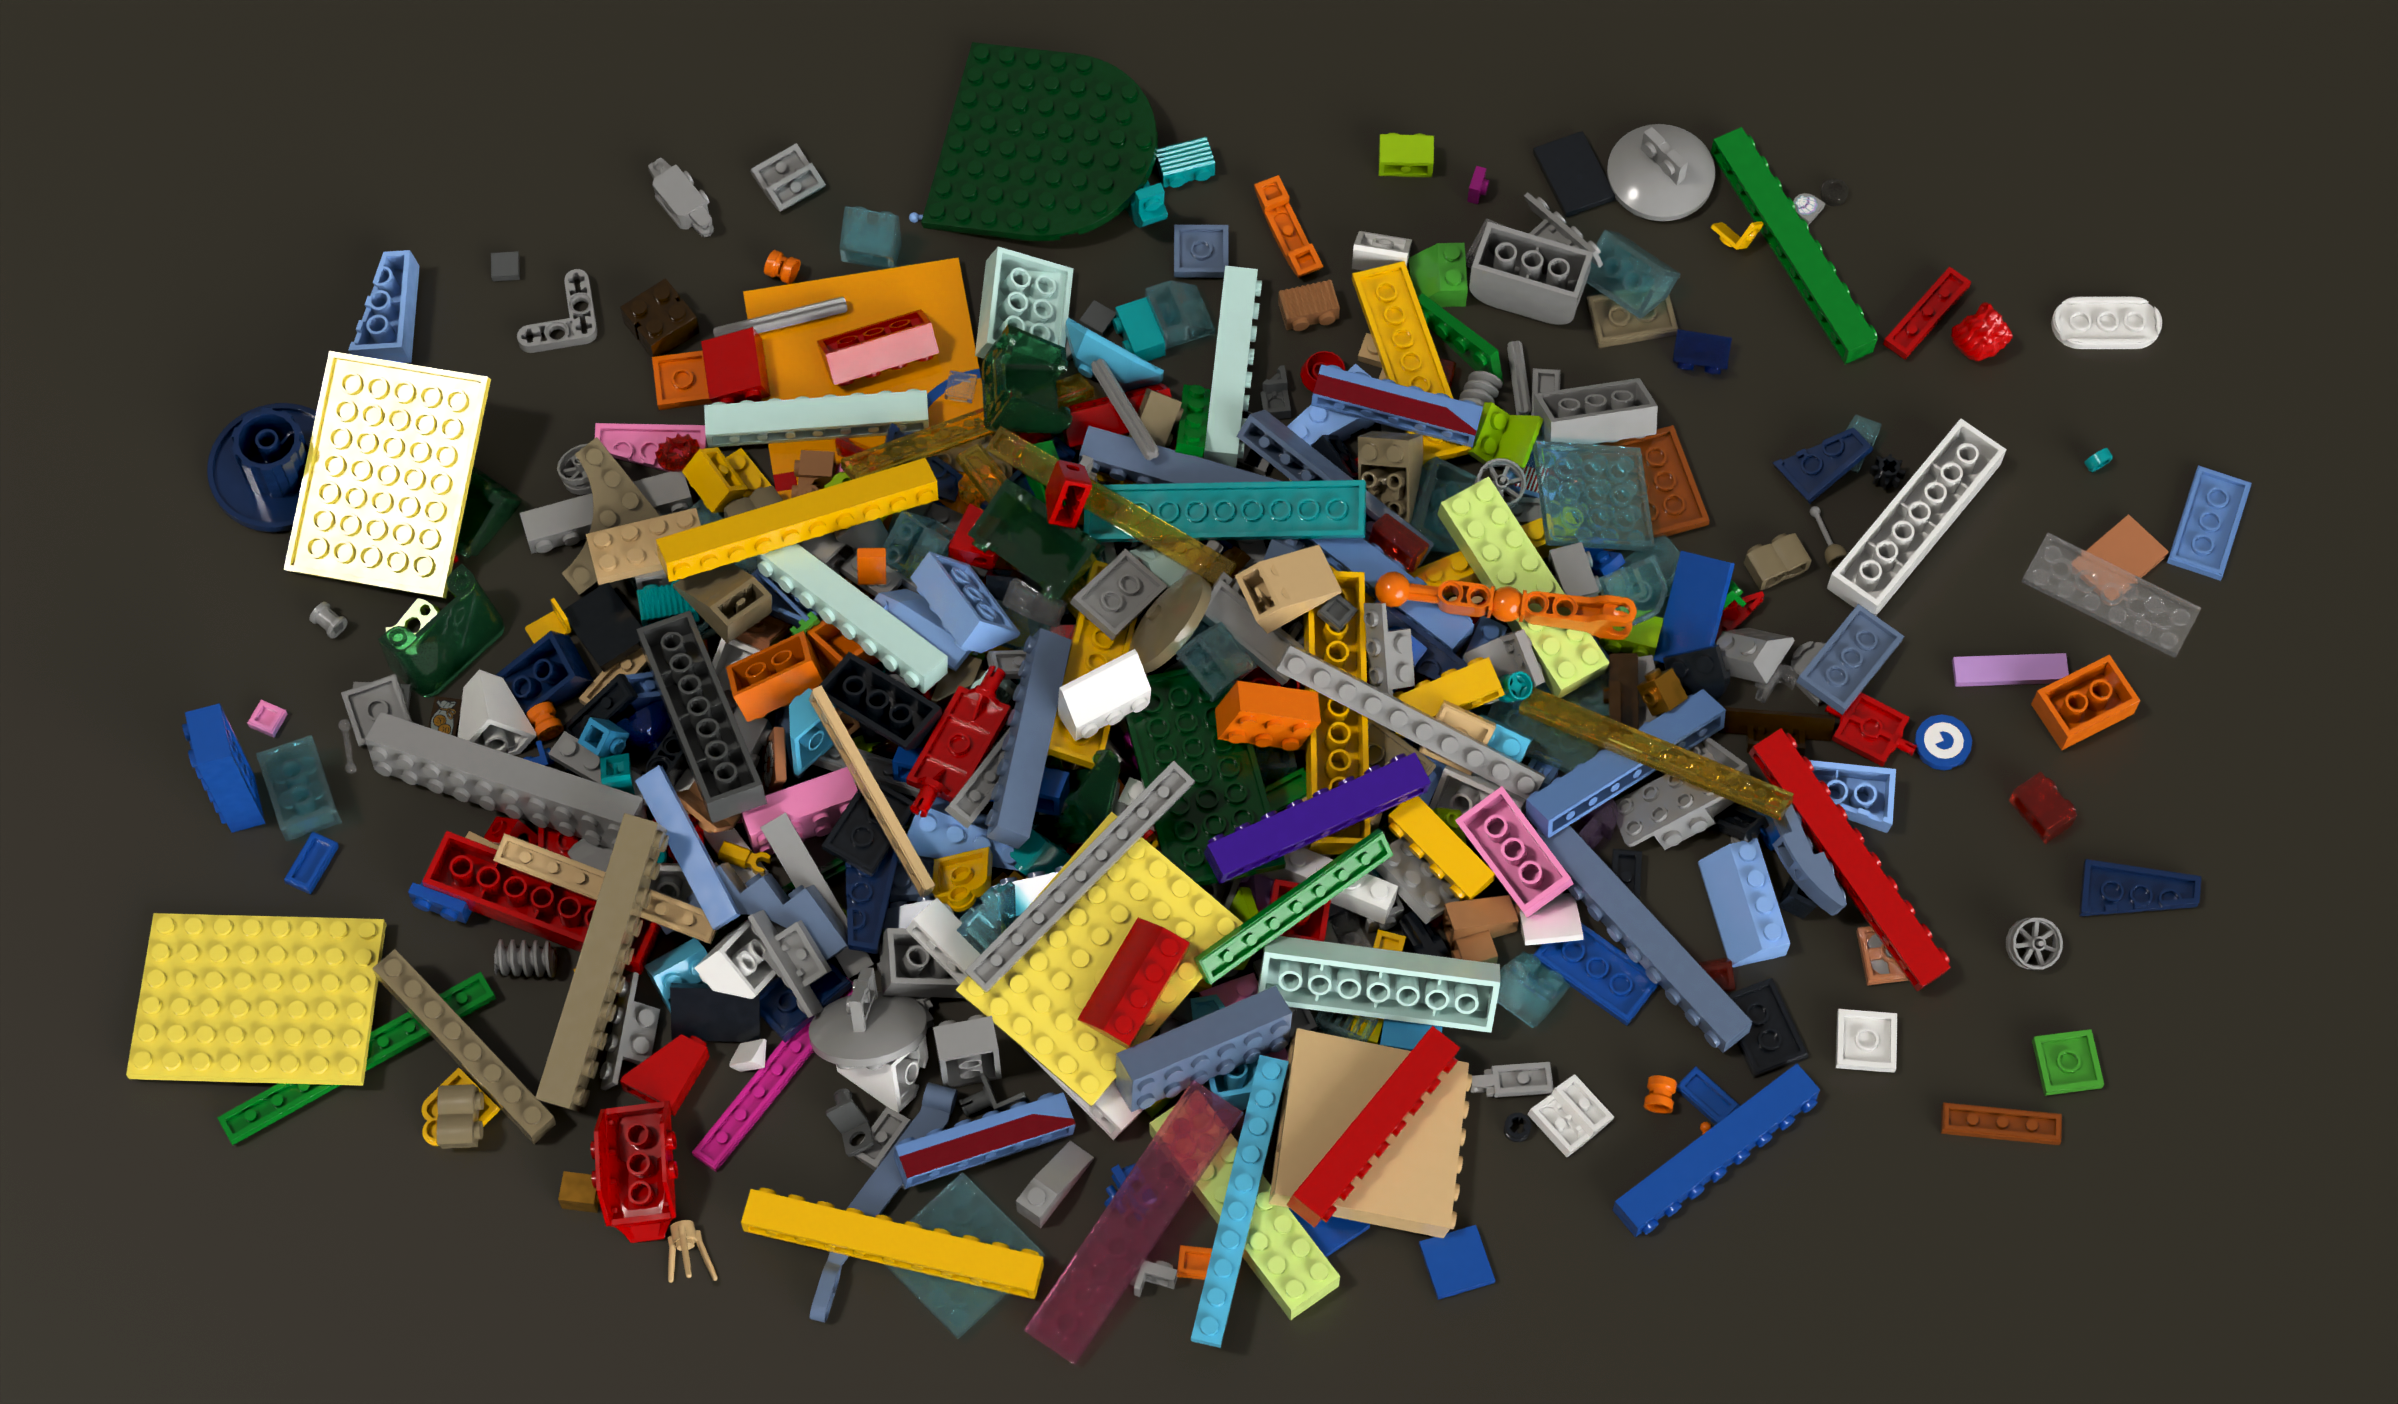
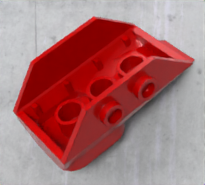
M670 1101L600 1109L594 1129V1141L590 1143L591 1156L595 1159V1170L592 1171V1184L598 1194L605 1224L621 1231L630 1243L665 1239L668 1226L676 1218L674 1179L678 1178L677 1162L673 1161V1149L677 1147V1140L671 1126Z

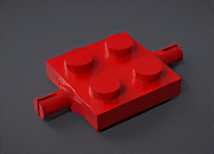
M1862 692L1843 715L1829 705L1825 709V712L1840 718L1839 727L1833 735L1832 741L1882 767L1896 748L1910 756L1913 755L1917 748V745L1902 738L1903 730L1910 717Z

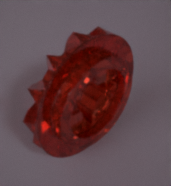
M677 433L675 438L666 437L665 443H659V450L655 453L658 464L663 469L676 472L682 471L700 449L697 439H692L689 434L682 437ZM675 448H678V450H682L683 456L677 454L676 452H673V450Z

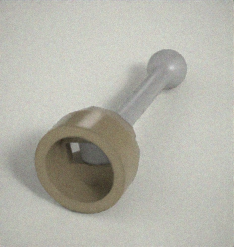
M1813 506L1810 509V515L1815 517L1828 544L1824 553L1825 560L1830 568H1836L1847 556V552L1843 546L1833 544L1820 516V508Z

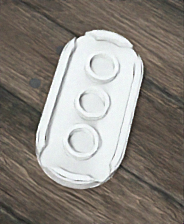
M2071 297L2063 301L2056 308L2052 316L2051 326L2056 338L2064 345L2074 349H2141L2151 345L2157 339L2162 328V317L2155 306L2153 308L2152 305L2148 304L2149 301L2140 297Z

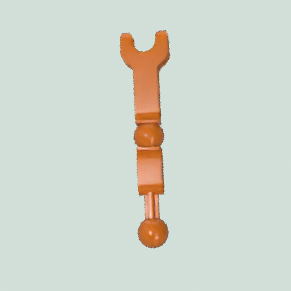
M1396 571L1385 573L1377 580L1375 585V595L1381 603H1386V606L1390 608L1399 607L1407 600L1435 603L1442 612L1471 617L1487 615V618H1491L1492 614L1497 620L1502 622H1511L1519 618V622L1525 620L1533 625L1584 631L1599 638L1623 640L1629 636L1632 630V622L1637 613L1635 603L1626 597L1612 595L1583 597L1541 591L1527 593V590H1523L1522 594L1518 589L1511 586L1500 587L1495 590V586H1491L1490 589L1483 584L1447 580L1439 587L1409 583L1403 574ZM1450 592L1455 594L1457 599L1447 601L1443 598V595ZM1475 596H1480L1486 602L1482 605H1477L1471 599ZM1536 603L1539 604L1543 610L1540 612H1533L1529 609L1528 606L1530 604ZM1623 606L1628 609L1629 614L1615 609ZM1566 607L1570 610L1571 614L1568 616L1560 615L1557 609ZM1613 626L1625 628L1621 631H1616L1613 629Z

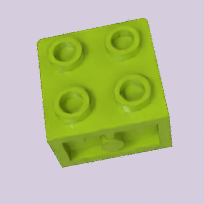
M1484 402L1474 444L1468 454L1482 464H1486L1488 461L1496 458H1504L1517 463L1521 468H1525L1536 438L1539 435L1543 418L1531 415H1509L1494 403Z

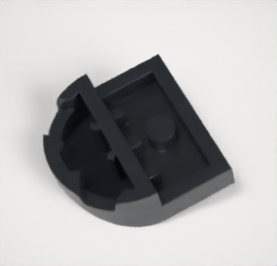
M1719 645L1668 655L1663 658L1665 669L1673 668L1687 696L1694 695L1704 689L1715 700H1718L1723 696L1727 686L1730 684V669H1725Z

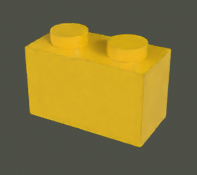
M718 447L699 449L682 470L690 486L695 489L711 513L724 512V508L730 501L737 498L741 499L748 490Z

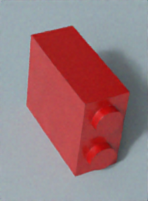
M753 327L701 341L709 399L712 403L724 402L730 404L740 403L744 400L759 402L763 398L770 397L763 342Z

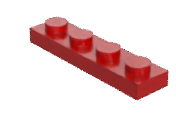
M1949 266L1885 338L1883 345L1906 360L1968 290L1971 281Z

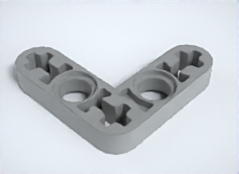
M573 269L566 274L564 279L570 318L530 324L519 329L517 340L524 352L535 353L584 345L596 339L598 330L591 285L585 271ZM576 279H580L581 292L576 293L574 285ZM580 301L588 303V308L584 311H576L573 307ZM580 320H586L588 328L586 334H582ZM560 329L565 332V335L561 339L555 340L550 337L551 332ZM543 332L545 334L546 341H542L541 333ZM533 335V342L531 343L527 342V336Z

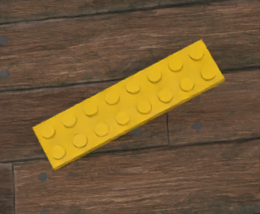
M1405 261L1352 273V282L1386 379L1406 387L1416 386L1425 392L1433 394L1443 393L1453 399ZM1405 430V433L1418 434V433H1414V432H1410V431H1406V430ZM1423 435V465L1467 455L1471 450V447Z
M1094 559L1090 566L1086 585L1108 564ZM1079 611L1062 686L1129 652L1137 618L1112 641ZM1056 712L1048 755L1098 771L1101 767L1111 725L1108 724L1100 728L1090 738L1083 737L1075 741Z

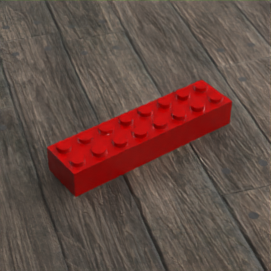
M446 831L424 876L423 886L467 902L469 910L581 952L597 902L596 900L493 861L497 852L496 849ZM640 918L643 920L641 932L638 937L634 936L631 948H634V954L629 965L625 964L624 969L639 973V975L642 974L662 930L658 924Z

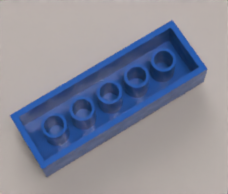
M220 703L185 712L187 723L182 724L186 741H189L191 750H188L189 759L192 767H195L198 779H201L204 790H207L209 800L213 802L216 813H219L221 823H227L231 832L266 824L254 772Z

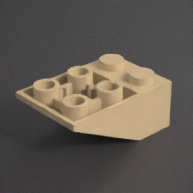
M1320 545L1260 561L1235 575L1256 622L1267 634L1343 592Z

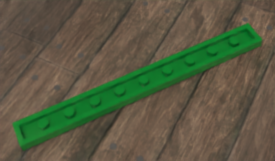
M481 972L439 994L460 1018L496 999ZM409 1012L399 1016L371 1032L366 1071L431 1035ZM278 1083L217 1117L231 1144L234 1145L341 1085Z

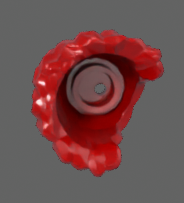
M1987 302L1979 306L1976 314L1965 317L1961 323L1951 329V339L1954 346L1963 355L1974 361H1981L1995 356L2013 338L2010 328L2002 319V315Z

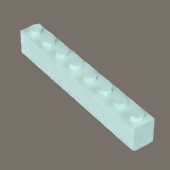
M1225 266L1204 459L1236 468L1237 458L1243 459L1245 443L1239 442V438L1236 436L1247 420L1242 418V411L1248 412L1250 395H1244L1245 388L1251 387L1252 372L1247 371V365H1253L1255 349L1249 347L1250 342L1256 341L1257 326L1252 325V319L1258 320L1260 303H1254L1255 296L1260 297L1262 281L1257 280L1258 269Z
M909 389L906 392L881 391L878 394L853 393L848 396L829 394L819 398L800 396L789 400L772 398L759 402L744 400L740 403L726 404L724 402H715L712 405H704L705 435L708 448L886 436L891 423L899 427L900 431L904 434L930 433L927 390Z
M796 543L757 555V567L763 576L770 577L779 584L783 591L786 593L790 592L797 597L804 607L811 608L820 615L824 622L838 628L845 638L855 641L868 655L875 656L889 671L896 672L904 678L910 687L917 688L924 694L948 673L947 655Z

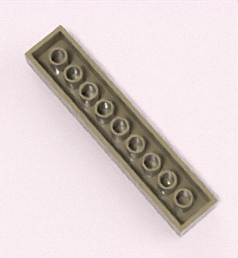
M626 813L623 815L535 1097L537 1100L576 1112H580L581 1107H585L588 1102L590 1090H587L590 1078H595L599 1062L595 1060L598 1051L603 1050L608 1034L604 1033L607 1022H612L616 1012V1005L613 1002L616 993L620 994L625 983V976H622L625 964L629 965L634 954V948H631L634 936H639L643 920L640 919L643 908L647 909L652 894V892L648 891L651 880H656L658 877L660 863H657L660 852H665L669 841V835H666L667 830L657 822Z

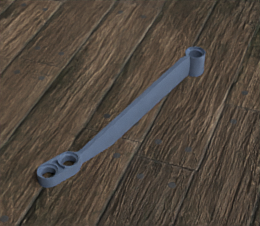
M928 1082L923 1095L921 1110L847 1208L858 1209L864 1212V1215L875 1217L883 1212L903 1184L893 1157L895 1146L906 1138L914 1137L918 1139L925 1137L928 1132L934 1129L942 1128L944 1130L955 1107L957 1089ZM834 1252L829 1253L813 1299L810 1319L823 1323L826 1322L839 1283L842 1265L849 1256Z

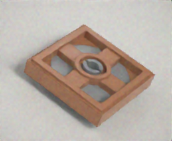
M1872 927L1857 928L1856 933L1867 985L1909 981Z

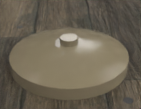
M1199 574L1187 575L1172 584L1153 602L1136 626L1129 651L1136 650L1145 674L1156 670L1171 659L1187 642L1201 622L1208 608L1212 590L1210 583Z

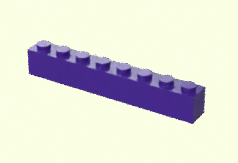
M1405 753L1397 755L1390 760L1388 765L1383 767L1375 765L1367 769L1363 776L1356 779L1354 776H1350L1339 782V786L1331 790L1323 788L1312 795L1313 798L1303 802L1302 799H1298L1290 803L1284 811L1279 813L1271 811L1260 818L1261 821L1251 825L1250 822H1246L1235 828V832L1227 836L1219 834L1208 841L1209 844L1206 846L1204 855L1219 884L1426 793L1431 781L1416 753L1408 756Z

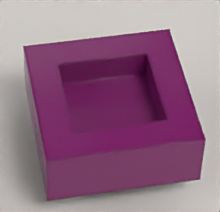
M1476 166L1469 186L1467 202L1478 205L1480 196L1486 195L1490 181L1485 179L1487 168Z

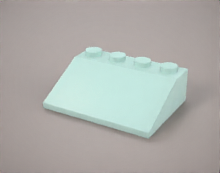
M997 247L986 260L975 356L1006 364L1062 366L1066 343L1065 325L1069 316L1074 268Z

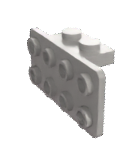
M1708 752L1616 800L1611 804V810L1623 840L1628 847H1633L1654 836L1664 850L1716 824L1707 807L1726 798L1729 795V790L1714 756Z

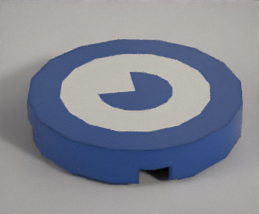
M1941 714L1931 716L1921 723L1916 731L1914 744L1917 745V753L1924 764L1933 769L1945 771L1958 765L1960 766L1965 762L1971 752L1972 737L1969 729L1962 721L1953 716Z

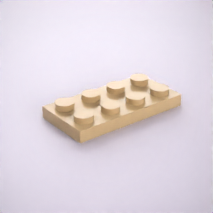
M692 508L586 534L598 585L663 570L658 558L656 539L701 526L697 509Z

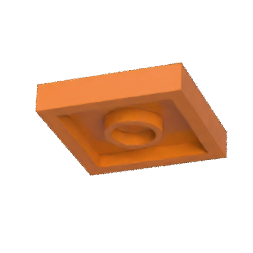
M703 351L652 357L658 410L712 403L709 399Z

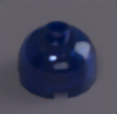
M662 700L635 712L634 715L628 718L629 720L625 718L616 724L630 733L626 740V745L629 748L636 750L648 748L650 752L658 748L672 728L671 720Z

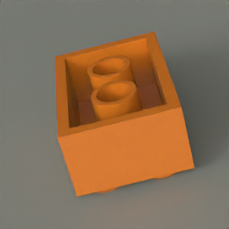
M804 631L726 666L733 698L747 722L763 718L773 710L788 706L796 696L801 695L808 688L812 690L818 687L824 680L818 656Z
M2109 654L2037 690L2031 705L2062 751L2133 715L2141 700Z
M1237 681L1215 709L1218 740L1229 741L1233 744L1247 743L1258 747L1282 748L1285 751L1298 750L1321 723L1318 692Z

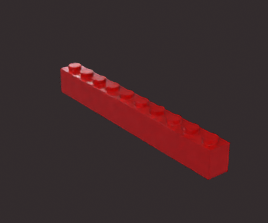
M1780 728L1754 745L1749 752L1750 756L1783 803H1792L1794 810L1801 817V826L1807 837L1819 853L1825 852L1827 859L1833 864L1834 875L1912 986L1916 991H1919L1951 968L1948 964L1950 962L1949 957L1942 948L1935 946L1931 940L1933 936L1928 927L1918 922L1914 916L1916 913L1911 903L1901 898L1897 892L1898 886L1894 879L1884 874L1880 868L1882 865L1877 855L1867 850L1863 844L1865 840L1860 831L1850 826L1846 820L1848 816L1843 807L1833 802L1829 796L1831 792L1826 783L1816 778L1813 773L1814 767L1809 759L1805 756L1802 757L1797 751L1795 739L1791 734H1785L1783 729Z

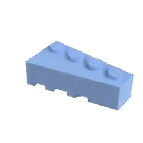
M410 250L383 252L373 280V290L371 295L367 296L365 302L366 309L363 318L358 321L355 340L351 342L348 349L351 355L400 363L412 362L420 266Z
M1809 760L1814 767V775L1819 781L1822 780L1826 783L1831 792L1829 796L1836 805L1840 804L1847 813L1848 820L1888 833L1893 825L1896 769Z
M936 797L927 817H920L921 811L919 815L914 814L906 835L918 856L938 859L989 847L993 854L992 867L1017 870L1014 867L1017 862L1010 856V852H1014V847L986 837L988 826L985 824L987 814L981 812L974 822L966 828L945 811L950 802Z

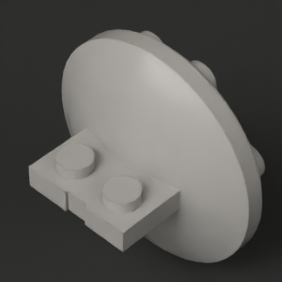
M1652 124L1630 131L1616 143L1609 156L1607 179L1612 191L1616 195V200L1634 215L1654 221H1673L1691 215L1707 201L1714 185L1715 166L1709 150L1695 135L1676 126Z
M862 968L858 979H855L853 982L852 995L842 997L823 1008L822 1012L815 1015L809 1026L810 1044L819 1057L836 1064L840 1069L866 1067L870 1070H876L881 1068L883 1064L899 1059L918 1049L919 1044L927 1033V1017L921 1004L911 997L882 996V991H877L874 968Z

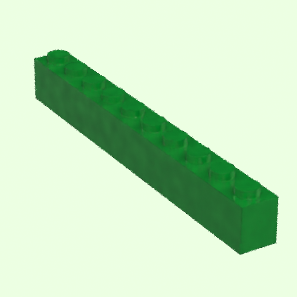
M1742 127L1715 138L1712 144L1711 155L1753 221H1762L1764 223L1760 232L1844 364L1872 353L1878 338L1875 328L1866 322L1862 308L1858 303L1855 304L1850 297L1848 286L1840 281L1836 275L1835 266L1825 258L1821 244L1818 240H1814L1809 233L1807 222L1803 218L1800 219L1793 200L1790 197L1787 198L1784 194L1780 180L1770 172L1766 158L1759 155L1753 138L1747 135Z

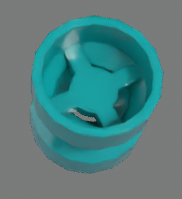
M1522 671L1498 677L1505 693L1504 696L1498 699L1504 703L1526 699L1532 693V680Z

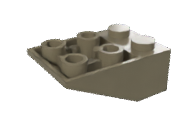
M1371 431L1358 436V480H1365L1368 492L1407 523H1411L1423 466V435Z
M732 563L688 576L673 584V588L727 644L772 613V595L754 576Z

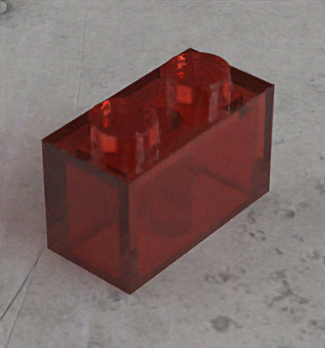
M2039 772L2014 789L2009 799L2010 803L2045 844L2070 828L2077 817L2073 804L2067 799L2064 800L2057 791L2055 783L2050 778H2046L2042 772Z

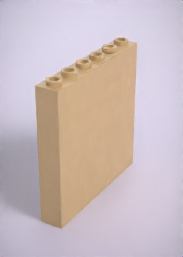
M1299 1028L1295 1030L1290 1039L1289 1066L1284 1084L1269 1204L1289 1208L1287 1203L1294 1192L1411 1051ZM1458 1061L1449 1074L1444 1071L1440 1074L1438 1079L1441 1080V1083L1431 1095L1426 1092L1422 1096L1421 1100L1424 1101V1104L1414 1116L1408 1113L1404 1118L1407 1124L1397 1137L1393 1134L1390 1135L1386 1140L1390 1145L1382 1156L1378 1158L1374 1155L1369 1161L1372 1165L1371 1169L1362 1180L1358 1177L1354 1179L1351 1184L1355 1188L1346 1200L1343 1201L1339 1198L1333 1205L1337 1208L1332 1215L1333 1217L1444 1238L1450 1229H1454L1457 1212L1453 1211V1203L1457 1201L1460 1191V1184L1456 1183V1176L1461 1172L1463 1156H1459L1460 1146H1463L1466 1137V1129L1462 1128L1463 1119H1466L1469 1110V1101H1465L1466 1091L1469 1092L1472 1083V1074H1468L1469 1063Z

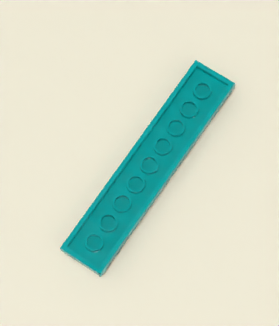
M1366 481L1092 485L1084 507L1083 540L1085 542L1365 538Z

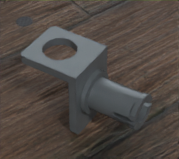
M985 1073L980 1075L984 1084L983 1090L959 1100L966 1117L989 1106L1000 1113L1009 1110L1013 1106L1011 1104L1015 1102L1025 1101L1027 1104L1031 1103L1024 1092L999 1103L992 1084Z
M845 1088L839 1089L834 1093L833 1098L836 1106L826 1110V1115L842 1134L847 1156L852 1157L874 1146V1140L869 1120L853 1101L852 1092ZM865 1134V1139L861 1144L857 1146L851 1145L852 1139L856 1135Z

